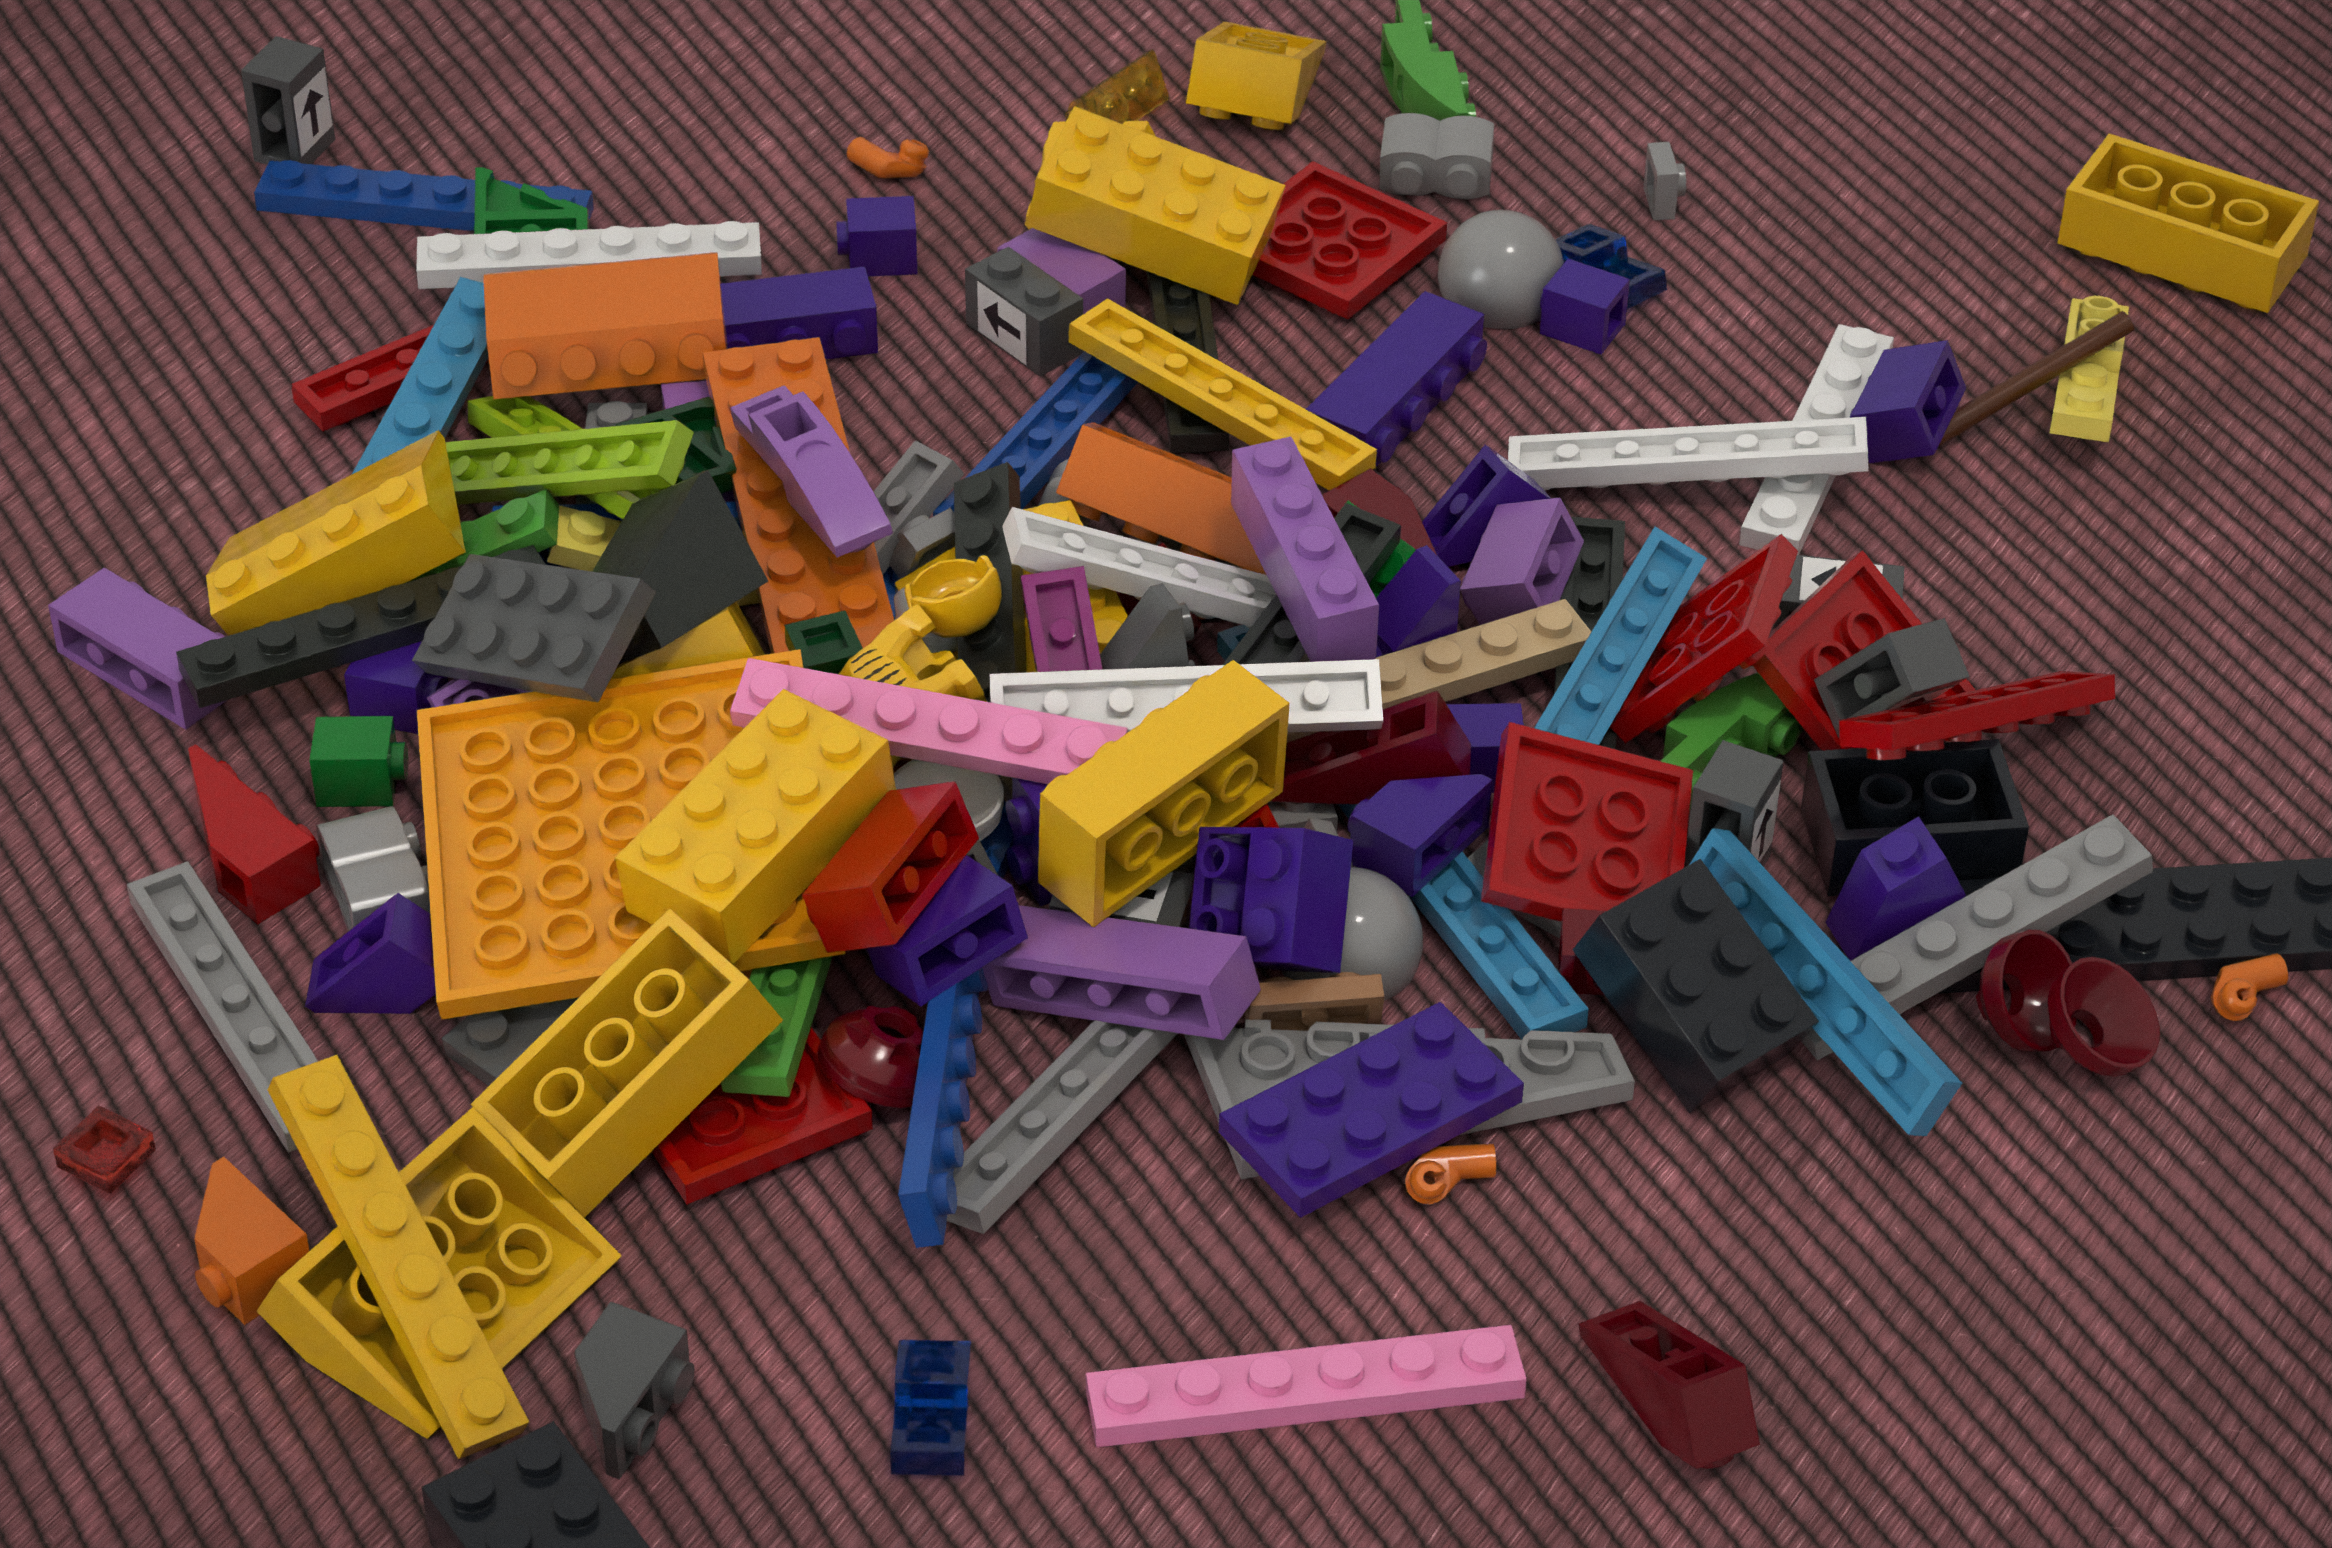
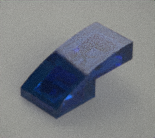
M1587 224L1555 239L1561 250L1564 263L1567 259H1571L1630 279L1627 309L1667 290L1665 269L1628 257L1626 237L1624 235Z
M899 1340L894 1382L895 1410L890 1450L891 1474L965 1475L971 1341Z

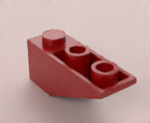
M196 744L188 748L197 802L218 892L258 925L321 887L317 865L320 849L311 831L303 824L295 825L277 810L272 800L265 793L254 792L238 779L235 771L228 763L223 760L217 762Z

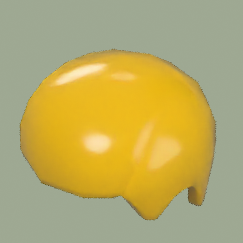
M985 555L979 556L976 562L967 559L938 561L919 572L912 583L904 586L909 609L919 604L935 626V629L930 633L942 638L969 636L987 627L997 615L1002 599L1001 581L997 569L993 567L991 561Z

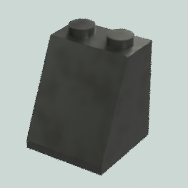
M708 470L633 503L592 571L641 578L656 592L619 664L663 648L768 582Z

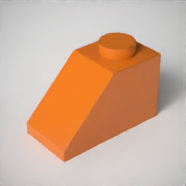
M225 1157L212 1163L194 1237L200 1269L195 1271V1279L199 1289L210 1304L217 1308L224 1305L236 1318L246 1325L260 1316L256 1311L277 1279L310 1251L307 1234Z

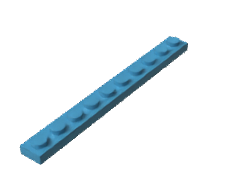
M1241 624L1218 632L1217 651L1225 661L1249 631V628ZM1358 804L1337 805L1349 819ZM1463 851L1413 897L1409 896L1520 1039H1523L1530 1030L1576 1032L1587 1028L1589 1008L1511 911L1505 907L1481 902L1484 878Z

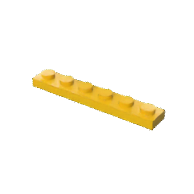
M1108 298L1069 324V343L1251 446L1291 436L1315 483L1329 491L1371 468L1373 470L1376 467V448Z
M334 1055L273 1077L267 1091L458 1460L522 1434L529 1424V1420L339 1057Z

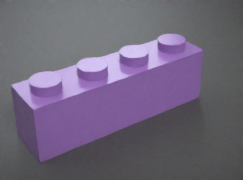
M1292 437L1232 450L1231 505L1310 662L1376 659L1379 604Z
M1019 905L1028 938L982 967L994 1006L1224 1040L1261 991L1247 936L1109 917L1095 927H1092L1076 913Z

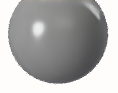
M1498 209L1486 211L1460 224L1446 241L1438 263L1439 289L1442 298L1483 313L1484 327L1515 329L1525 327L1541 320L1542 309L1540 307V299L1543 288L1564 264L1555 238L1536 219L1513 210Z
M1351 867L1340 973L1353 972L1359 975L1381 974L1385 1001L1406 988L1418 970L1423 951L1422 925L1414 904L1395 882L1375 871ZM1282 971L1285 977L1293 980L1328 978L1337 974Z

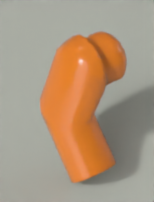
M857 137L849 144L846 154L849 161L880 179L915 178L927 167L924 162L929 155V149L924 143L907 138L901 142L899 153L885 151L863 137Z
M2276 953L2222 967L2218 972L2211 993V1003L2215 1011L2222 1018L2230 1021H2241L2247 1018L2256 1006L2257 992L2283 986L2287 983L2288 969L2284 959Z
M1494 1144L1437 1146L1422 1154L1407 1172L1405 1180L1407 1192L1419 1203L1433 1204L1444 1199L1461 1179L1495 1178L1496 1153Z

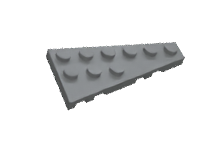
M1245 1019V1028H1232L1224 1040L1184 1034V1037L1219 1123V1113L1393 1025L1316 1022L1308 1031L1271 1029V1020ZM1468 1028L1524 1083L1521 1103L1460 1135L1633 1100L1635 1080L1612 1034L1530 1030L1523 1039L1485 1038V1029ZM1226 1141L1241 1180L1260 1176Z

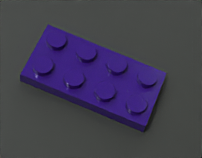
M1439 1002L1219 1113V1133L1301 1218L1518 1105L1523 1100L1524 1083L1450 1010Z

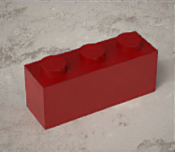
M956 781L888 791L805 890L802 897L806 904L808 917L816 927L827 953L895 945L978 841L979 836Z

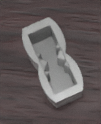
M1402 113L1385 118L1380 155V189L1391 194L1421 196L1435 191L1443 196L1456 199H1474L1488 195L1490 193L1493 163L1494 123L1474 116H1454L1439 121L1433 117L1417 113Z
M393 806L316 825L320 860L329 886L338 900L348 931L396 893L401 894L430 913L427 865L421 867L418 861L421 859V848L416 829L412 822L402 824Z

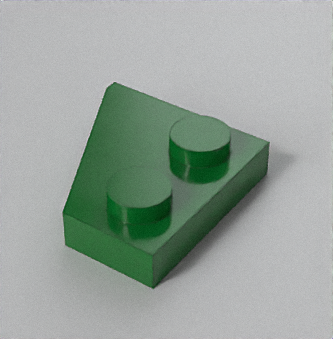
M484 167L475 168L474 234H491L496 231H510L513 233L540 232L557 228L569 230L589 229L588 208L565 199L557 200L550 198L544 191L525 183L519 189L494 179L492 170Z

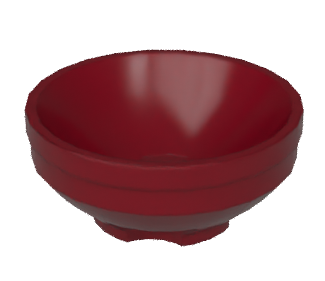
M2023 930L2001 938L1993 946L1980 972V990L1976 995V1001L1982 1017L1988 1020L2002 1040L2012 1048L2022 1052H2045L2057 1048L2050 1032L2048 993L2056 977L2072 964L2068 953L2060 942L2052 935L2041 930ZM2003 979L2008 984L2011 992L2009 1011H2007L2004 999ZM2071 1017L2072 1024L2075 1027L2077 1018Z
M2097 957L2081 958L2066 967L2051 984L2048 993V1016L2051 1036L2057 1048L2063 1049L2076 1064L2100 1075L2116 1077L2137 1070L2148 1063L2155 1055L2160 1041V1026L2156 1010L2142 985L2118 964ZM2071 1017L2081 1020L2089 1028L2093 1036V1047H2090L2081 1038L2072 1024Z
M871 1005L866 1009L841 1015L830 1023L818 1046V1059L827 1075L852 1095L870 1103L886 1107H912L924 1031L919 1028L916 1021L917 1018L906 1010L896 1006L879 1008Z

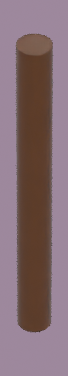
M2121 311L1957 408L1939 446L2133 332L2134 325L2129 316L2124 311Z

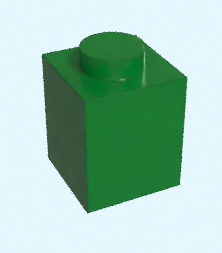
M393 716L316 717L309 759L316 807L393 806L397 780H407L409 767L408 746L406 742H396Z

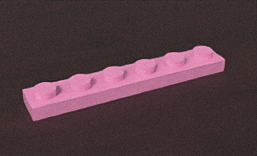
M752 658L747 660L730 709L732 725L745 728L785 689L888 739L891 755L1049 784L1057 776L1069 774L1092 758L1103 744L1109 741H1116L1128 733V728Z
M1512 1325L1086 1373V1396L1096 1448L1525 1398L1526 1376Z

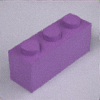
M102 568L48 605L57 652L183 729H188L226 702L222 701L199 708L179 671L176 651L226 636L219 632H212L190 619L179 608L170 607L151 596L137 583L128 582L108 569Z

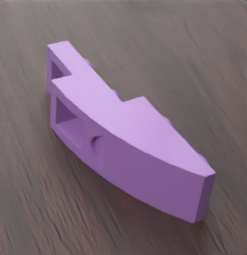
M783 385L730 407L735 428L783 481L786 497L790 505L836 557L861 551L870 546L872 542L893 534L890 521L855 460L820 410L803 391L793 395Z

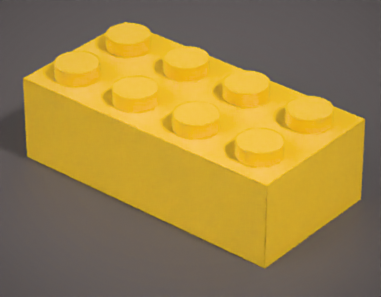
M1074 106L1037 176L1026 226L1238 305L1272 234L1285 185Z
M2109 133L2066 189L2057 244L2076 249L2086 256L2100 257L2130 267L2133 271L2141 274H2151L2181 284L2192 291H2202L2233 301L2243 308L2257 309L2269 313L2308 256L2319 200Z
M1232 660L1212 675L1200 677L1186 693L1164 708H1156L1151 711L1141 724L1118 740L1103 744L1092 758L1069 774L1054 778L1044 791L1040 793L1038 883L1092 927L1098 925L1197 854L1199 827H1234L1283 792L1290 703L1236 661Z
M783 689L615 857L627 912L653 925L667 910L671 909L733 965L815 880L884 795L890 790H896L888 739Z
M669 909L493 1081L471 1105L585 1218L783 1019L743 973L676 913Z

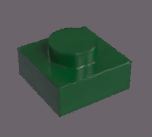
M845 610L785 625V643L789 651L801 649L803 667L806 669L839 674L846 662L863 649Z

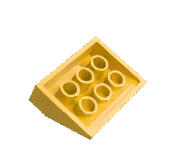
M437 430L229 537L206 575L210 614L213 619L230 636L263 626L269 622L280 621L317 610L329 604L340 603L377 592L389 586L407 583L465 553L444 436Z
M474 1107L399 1172L502 1369L622 1257ZM337 1226L277 1279L256 1312L307 1363L428 1440L441 1428V1425Z

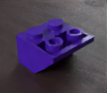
M1199 827L1189 929L1247 936L1255 968L1296 972L1340 973L1353 840L1306 828Z

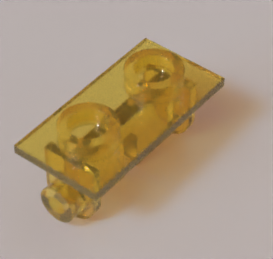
M1155 50L1147 51L1082 94L1080 98L1073 100L1068 106V111L1065 113V120L1067 121L1075 106L1123 124L1125 121L1139 120L1169 100L1170 97Z

